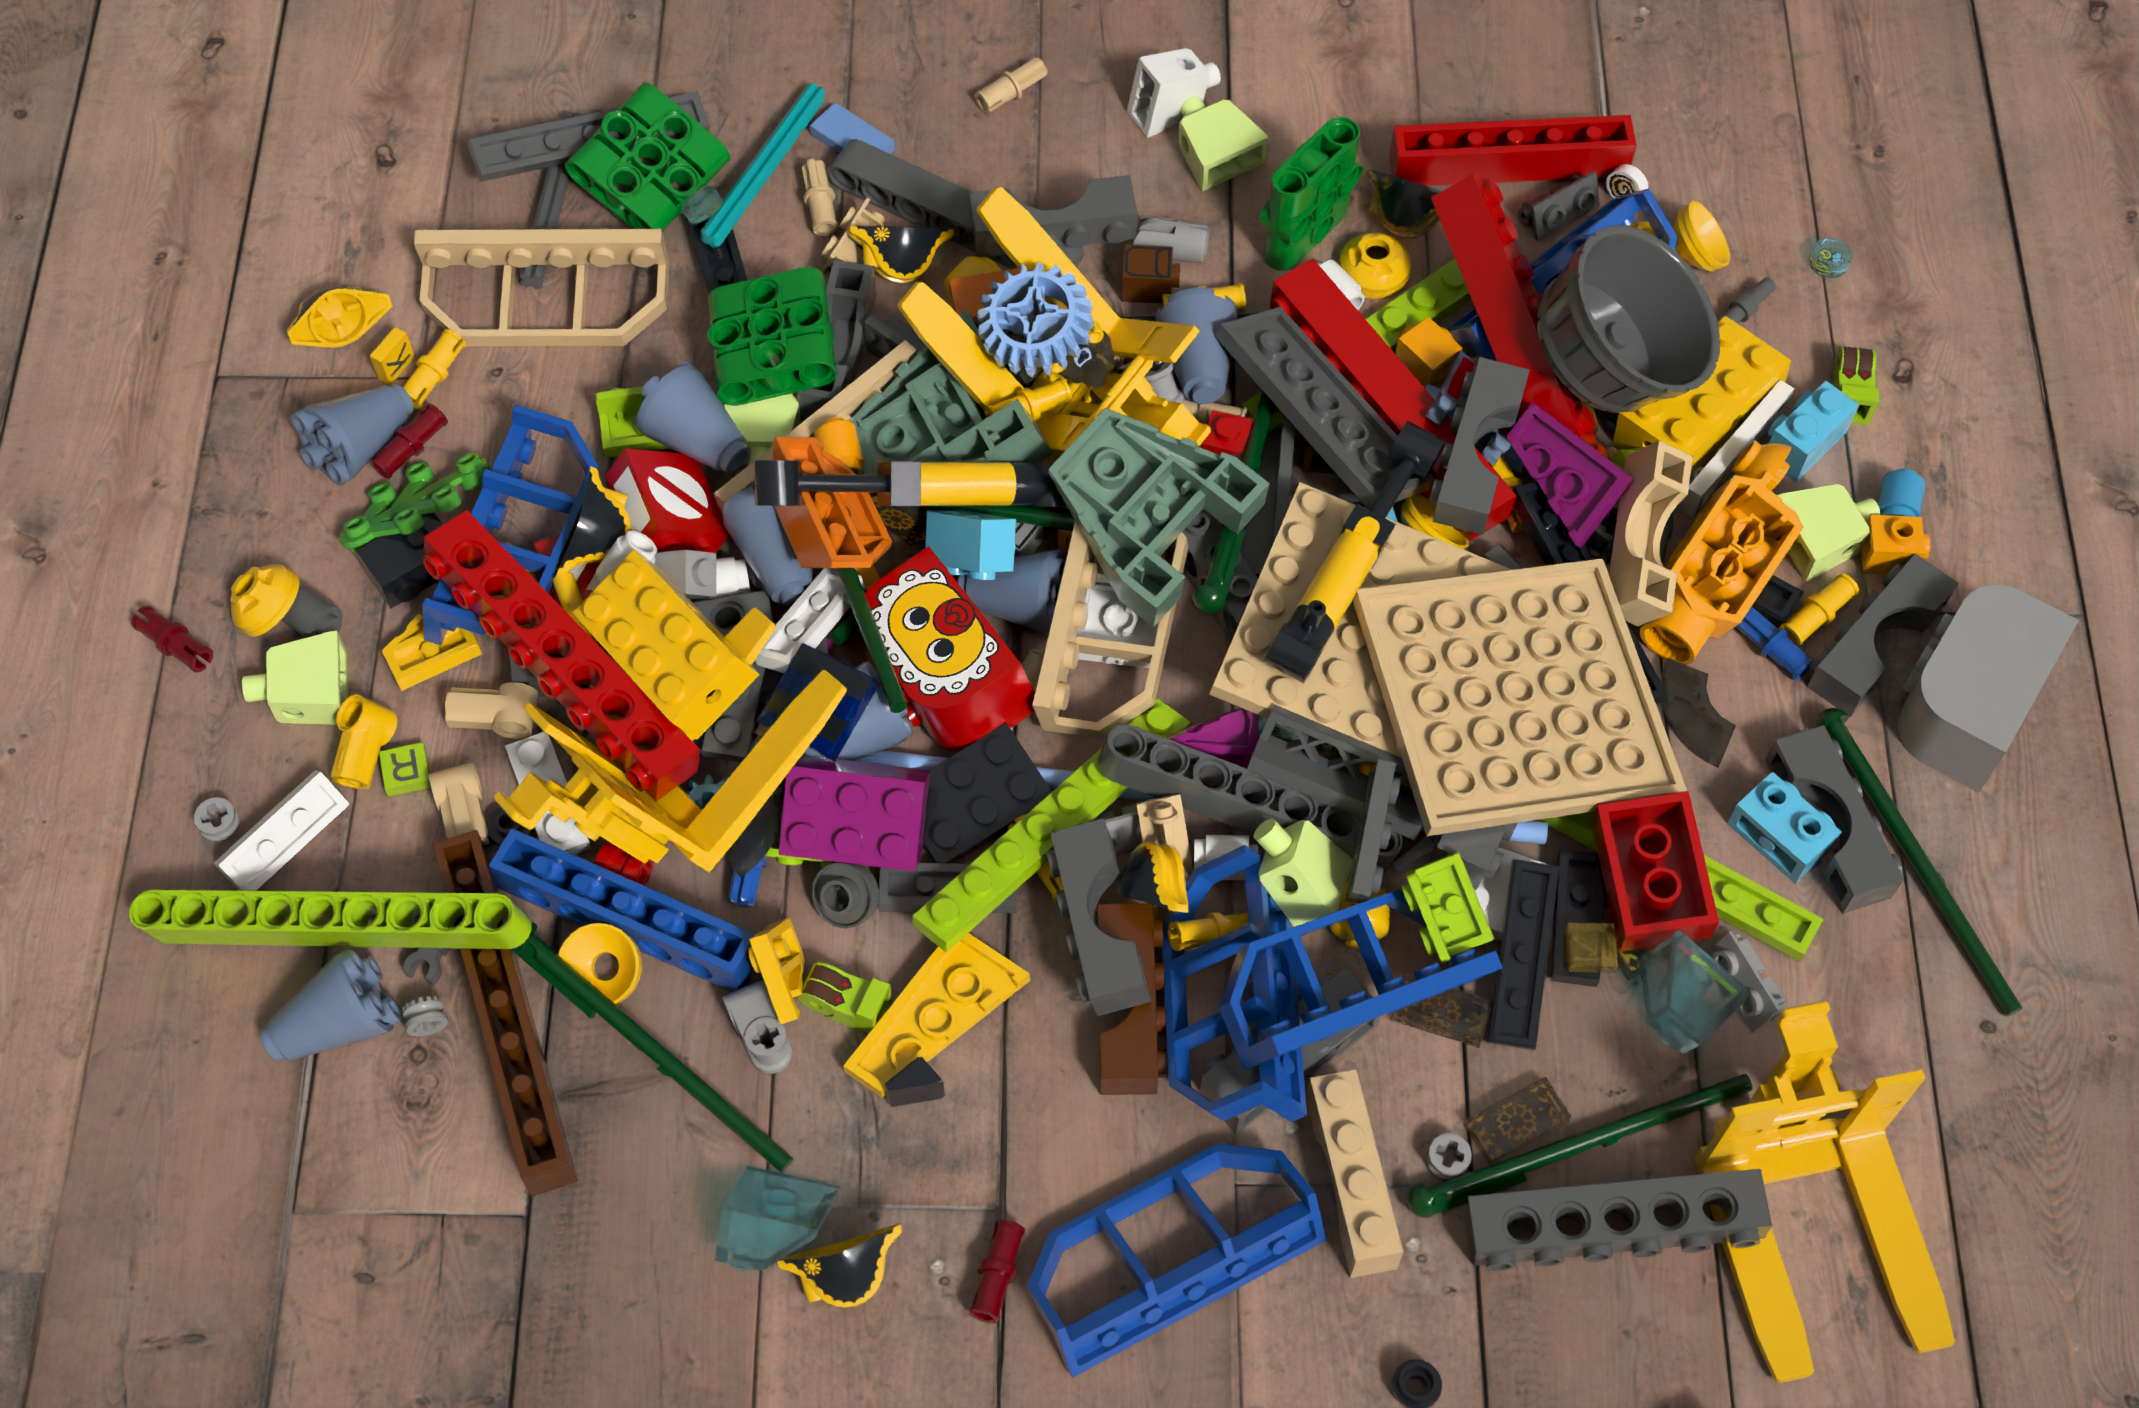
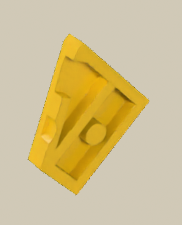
M418 614L407 625L404 633L396 636L382 650L383 656L401 691L482 655L473 633L456 627L454 632L447 631L442 645L425 641L423 616L421 614Z
M787 917L773 922L749 939L751 947H749L751 964L757 973H762L780 1025L796 1020L800 1016V1011L793 998L802 995V974L805 970L803 951L791 918Z

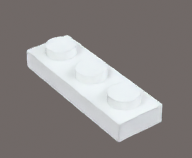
M824 568L778 621L776 629L755 659L757 665L793 676L798 669L792 667L791 664L802 645L815 650L851 607L844 598L846 591L837 569ZM858 575L862 588L865 590L862 576Z
M541 732L505 745L519 784L529 772H532L546 782L552 779L563 787L567 784L549 734L546 732ZM547 811L535 826L540 841L572 855L592 849L588 837L574 825L576 821L572 818H569L564 823Z
M315 770L213 864L239 891H257L337 817L349 803L321 771Z

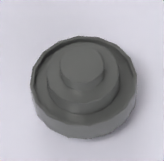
M833 862L818 872L813 882L812 898L816 910L825 921L835 927L846 929L864 923L874 914L878 906L879 889L876 879L865 866Z

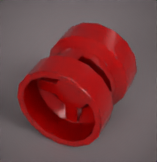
M609 841L601 847L593 862L595 865L643 886H646L653 869V861L651 859L643 863Z

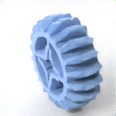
M1039 261L1034 271H1028L1027 267L1021 263L1019 268L1020 274L1013 276L1012 273L1005 270L1003 275L1005 282L1001 284L992 281L990 287L993 294H982L981 302L984 308L978 310L977 318L981 324L979 325L978 333L980 338L985 341L984 347L986 352L994 355L996 363L1001 367L1008 364L1010 371L1016 375L1025 366L1027 375L1032 378L1037 368L1042 367L1045 374L1050 376L1052 372L1051 365L1058 363L1060 367L1066 369L1068 365L1066 356L1070 355L1079 358L1081 351L1078 345L1089 344L1090 337L1087 330L1093 329L1094 326L1093 318L1090 315L1093 307L1091 300L1086 298L1085 287L1081 283L1076 284L1075 276L1071 272L1062 276L1061 269L1056 264L1046 272L1044 265ZM1045 296L1061 301L1068 309H1059L1058 305L1048 304L1045 301ZM1003 330H1012L1013 334L1024 335L1026 343H1020L1009 338Z

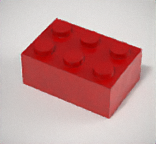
M1689 791L1597 805L1591 823L1619 952L1711 939L1719 924V919Z

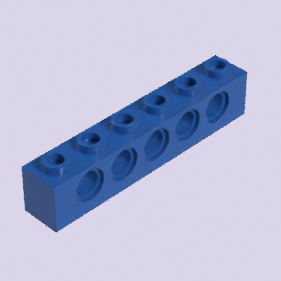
M513 828L509 831L488 866L498 889L582 926L596 923L614 925L624 930L633 938L639 951L731 992L744 987L754 970L749 958V947H751L749 939L756 934Z

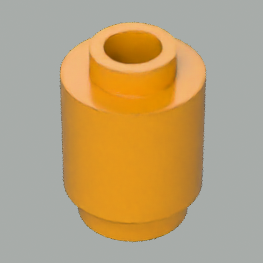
M839 417L830 418L822 422L820 427L814 432V437L825 446L823 450L839 458L857 475H862L864 458L855 424Z

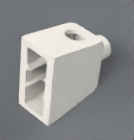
M1187 48L1140 57L1127 113L1147 138L1154 136L1180 123L1184 118L1180 109L1185 101L1192 97H1199L1203 102L1206 89L1220 83L1219 69L1213 62L1203 65L1193 51Z

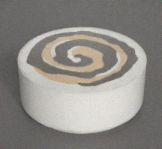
M1622 164L1616 167L1607 177L1606 186L1609 194L1614 199L1619 195L1648 189V182L1638 168L1629 164Z

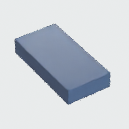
M836 102L810 125V134L838 153L851 139L861 140L889 154L895 150V140Z

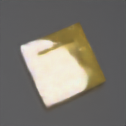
M1568 923L1565 933L1569 972L1615 973L1618 961L1614 923Z

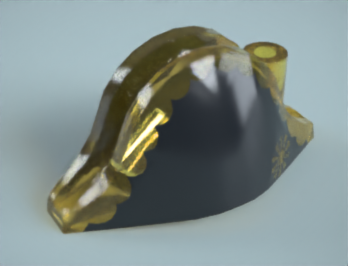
M1367 169L1366 176L1375 186V192L1367 212L1380 217L1387 230L1392 234L1406 239L1417 238L1429 232L1440 220L1431 199L1432 196L1441 192L1440 190Z

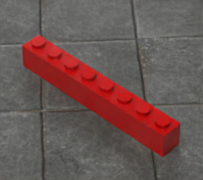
M1471 174L1432 196V202L1496 360L1530 370L1518 411L1519 417L1521 418L1533 402L1610 459L1606 449L1598 444L1593 432L1596 428V423L1592 413L1586 406L1582 405L1581 400L1569 390V387L1561 382L1553 371L1552 365L1549 364L1541 347L1542 342L1539 340L1537 331V310L1542 295L1536 292L1531 277L1534 276V272L1530 262L1520 253L1515 240L1518 239L1516 227L1508 217H1505L1500 205L1503 202V196L1498 185L1493 180Z
M1314 259L1273 281L1270 308L1281 307L1397 436L1405 423L1410 421L1446 442L1454 444L1457 433L1450 431L1452 419L1446 415L1439 426L1426 417L1429 408L1435 401L1434 398ZM1444 447L1430 471L1436 479L1444 480L1447 470L1439 467ZM1475 447L1481 463L1490 472L1499 477L1485 533L1510 517L1517 495ZM1433 484L1428 491L1423 492L1429 499ZM1453 527L1455 530L1461 531L1469 541L1481 535Z

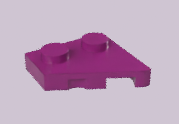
M1238 708L1167 735L1166 739L1247 769L1257 743L1260 715L1243 708ZM1203 783V785L1212 788L1210 785Z

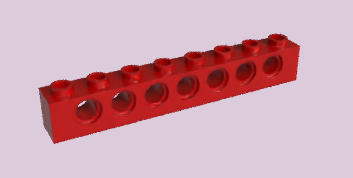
M468 510L424 536L425 557H423V563L429 574L436 580L442 579L451 588L456 602L463 609L470 608L479 618L484 631L492 639L499 638L508 648L509 654L516 665L521 669L527 668L537 678L543 693L552 700L556 698L566 708L572 723L580 730L586 729L596 739V744L601 753L608 760L613 761L615 759L626 771L628 780L635 789L640 792L645 790L656 802L698 772L700 749L679 727L667 719L622 668ZM466 566H475L476 568H465V567H466ZM495 595H503V596H506V597H503V598H495V597H492V596H495ZM529 624L533 625L534 627L524 628L521 627V625ZM560 654L564 657L552 658L549 655ZM581 684H589V685H592L593 687H592V688H580V687H578V685H581ZM611 714H617L622 716L623 718L611 719L607 716ZM649 745L653 748L650 750H641L638 749L636 746Z

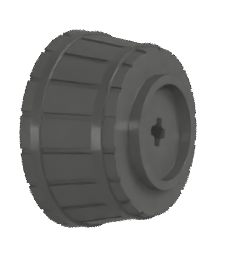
M1613 225L1612 227L1601 228L1576 250L1571 261L1559 276L1553 279L1547 286L1537 310V331L1539 340L1542 342L1541 347L1557 377L1565 386L1569 387V390L1576 397L1584 402H1588V405L1612 413L1632 412L1656 401L1681 396L1703 385L1713 374L1717 366L1716 362L1719 359V326L1716 314L1713 312L1714 308L1705 288L1700 284L1699 278L1686 261L1682 260L1672 247L1661 239L1658 240L1653 234L1627 225Z

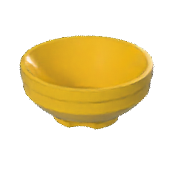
M1692 201L1680 209L1673 229L1677 235L1675 251L1680 255V258L1684 259L1690 267L1695 266L1698 269L1710 272L1729 265L1730 252L1727 241L1720 226L1708 209L1697 201Z
M1365 233L1352 238L1345 244L1338 264L1361 286V293L1364 294L1365 298L1383 299L1399 293L1406 286L1410 278L1411 258L1408 250L1400 241L1387 234ZM1380 246L1386 249L1389 255L1384 259L1377 260L1370 258L1365 251L1369 247Z
M1417 494L1405 499V502L1401 505V524L1463 550L1469 546L1468 539L1461 531H1457L1451 526L1433 522L1436 505L1429 504L1428 498Z
M270 564L259 568L251 567L245 574L240 575L231 587V617L234 625L249 637L260 636L272 629L286 615L295 601L300 585L297 573L282 564Z
M596 923L580 927L564 941L558 954L614 1004H619L628 998L635 990L641 977L642 957L638 946L633 938L624 930L614 925ZM605 953L613 954L619 963L617 975L608 981L600 979L595 972L597 959Z

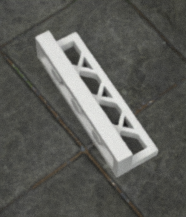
M1782 380L1775 385L1730 439L1724 443L1723 447L1717 450L1711 461L1705 467H1699L1693 472L1688 495L1676 506L1678 509L1692 518L1699 513L1711 495L1733 473L1731 467L1744 449L1754 440L1759 443L1777 418L1784 414L1793 394V387Z

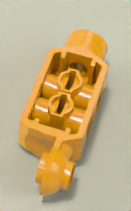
M1756 440L1752 441L1731 467V471L1737 474V476L1732 477L1711 495L1665 563L1664 568L1677 573L1672 614L1643 624L1640 629V636L1643 642L1659 657L1679 665L1690 664L1709 637L1720 638L1740 624L1804 528L1797 513L1772 492L1790 467L1785 462L1791 450L1789 445L1782 443L1761 445Z

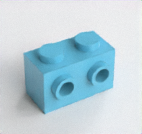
M1827 381L1814 392L1811 390L1804 392L1794 405L1793 410L1795 411L1788 417L1782 414L1768 431V435L1771 436L1769 443H1782L1791 447L1790 453L1785 460L1790 467L1785 475L1795 482L1847 433L1859 407L1858 403Z
M963 510L927 511L926 548L929 546L951 575H966L969 571L970 579L994 580L996 572L1014 571L1016 519Z
M1773 772L1736 805L1727 823L1795 884L1831 851L1842 832L1835 826L1829 815L1823 811L1816 810L1801 797L1793 784L1780 779Z

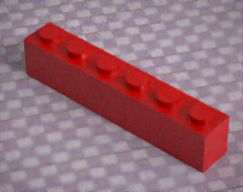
M1631 115L1394 126L1389 160L1393 176L1425 186L1454 185L1471 174L1488 178L1495 183L1565 180L1573 175H1587L1592 171L1596 172L1597 178H1607L1619 165H1632L1637 144Z

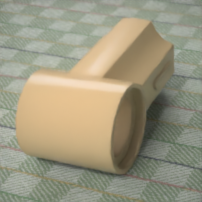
M517 682L502 684L499 690L451 687L450 692H447L445 700L446 724L449 728L493 730L497 735L507 739L521 740L528 738L532 735L534 720L523 708L528 702L537 706L538 691L529 685Z
M474 762L429 773L433 797L438 811L442 813L447 839L478 830L484 845L490 844L485 817L480 801L484 800Z

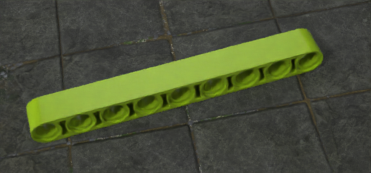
M148 890L139 894L133 900L129 909V918L134 926L160 943L512 949L522 945L528 939L532 930L528 914L508 897L498 893ZM288 914H290L288 919L284 923H282L284 918ZM333 914L330 921L325 924L326 919ZM377 914L373 922L367 925L370 918ZM420 914L418 921L410 926L412 920ZM464 915V918L461 921V923L453 927L455 921L460 916ZM506 915H509L505 924L497 928L499 921Z

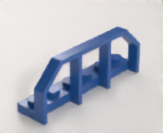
M1650 189L1616 196L1530 264L1534 272L1531 280L1536 292L1543 296L1548 286L1546 282L1555 275L1559 276L1571 261L1576 250L1595 232L1607 226H1629L1636 220L1634 214L1640 209L1657 238L1676 250L1677 235ZM1475 307L1446 328L1458 344L1467 343L1468 346H1472L1478 357L1497 361L1486 338L1487 335Z
M515 404L512 410V425L492 469H485L482 475L483 488L471 514L490 534H492L494 528L498 530L502 528L507 514V505L505 504L509 496L569 514L550 557L499 542L525 570L542 574L539 584L549 594L553 585V578L558 572L580 518L590 467L596 468L599 473V466L573 422ZM531 429L566 440L586 474L577 496L522 480L521 468L523 464L530 465L536 450L537 442L531 439ZM466 566L465 568H476V567H475V566ZM440 579L432 599L425 598L423 603L424 640L442 645L447 631L454 632L456 627L481 635L487 634L481 626L477 615L474 612L462 609L454 599L451 588Z
M1246 845L1194 869L1187 881L1188 913L1170 910L1162 923L1169 1086L1223 1121L1263 1105L1292 1122L1307 1116L1302 1048L1259 1064V1082L1216 1101H1211L1191 1087L1189 1050L1228 1033V1029L1221 1012L1188 1026L1185 977L1237 954L1239 948L1251 942L1292 928L1289 919L1259 880L1258 872L1263 857ZM1245 869L1246 882L1244 889L1247 896L1249 918L1247 925L1185 954L1184 949L1182 951H1174L1168 939V930H1171L1169 924L1174 921L1192 920L1213 884ZM1281 944L1257 952L1251 968L1254 997L1239 1003L1247 1023L1256 1020V1043L1265 1039L1262 1030L1286 1020L1290 1021L1292 1028L1300 1025L1296 980Z
M1398 889L1256 940L1239 948L1219 1005V1010L1243 1069L1247 1070L1278 1056L1317 1041H1322L1340 1032L1384 1015H1389L1456 987L1464 986L1500 970L1503 967L1496 951L1478 957L1475 949L1451 956V960L1447 961L1449 969L1442 971L1439 963L1412 973L1415 982L1405 985L1403 977L1394 979L1367 912L1387 905L1426 927L1420 909L1412 912L1404 893ZM1347 920L1378 996L1368 999L1366 992L1362 991L1338 1001L1341 1010L1331 1013L1300 937ZM1281 944L1308 1013L1301 1015L1304 1024L1292 1028L1290 1021L1286 1020L1262 1030L1265 1039L1255 1043L1239 1003L1256 953Z
M1217 1143L1050 1231L1027 1287L1032 1302L1054 1335L1063 1364L1073 1378L1326 1241L1316 1193L1283 1151ZM1222 1167L1275 1173L1283 1177L1301 1201L1293 1206L1284 1208L1280 1213L1230 1238L1190 1184ZM1177 1191L1217 1246L1209 1251L1202 1252L1196 1258L1153 1280L1114 1224ZM1102 1232L1140 1288L1113 1300L1103 1308L1065 1327L1045 1294L1063 1251Z

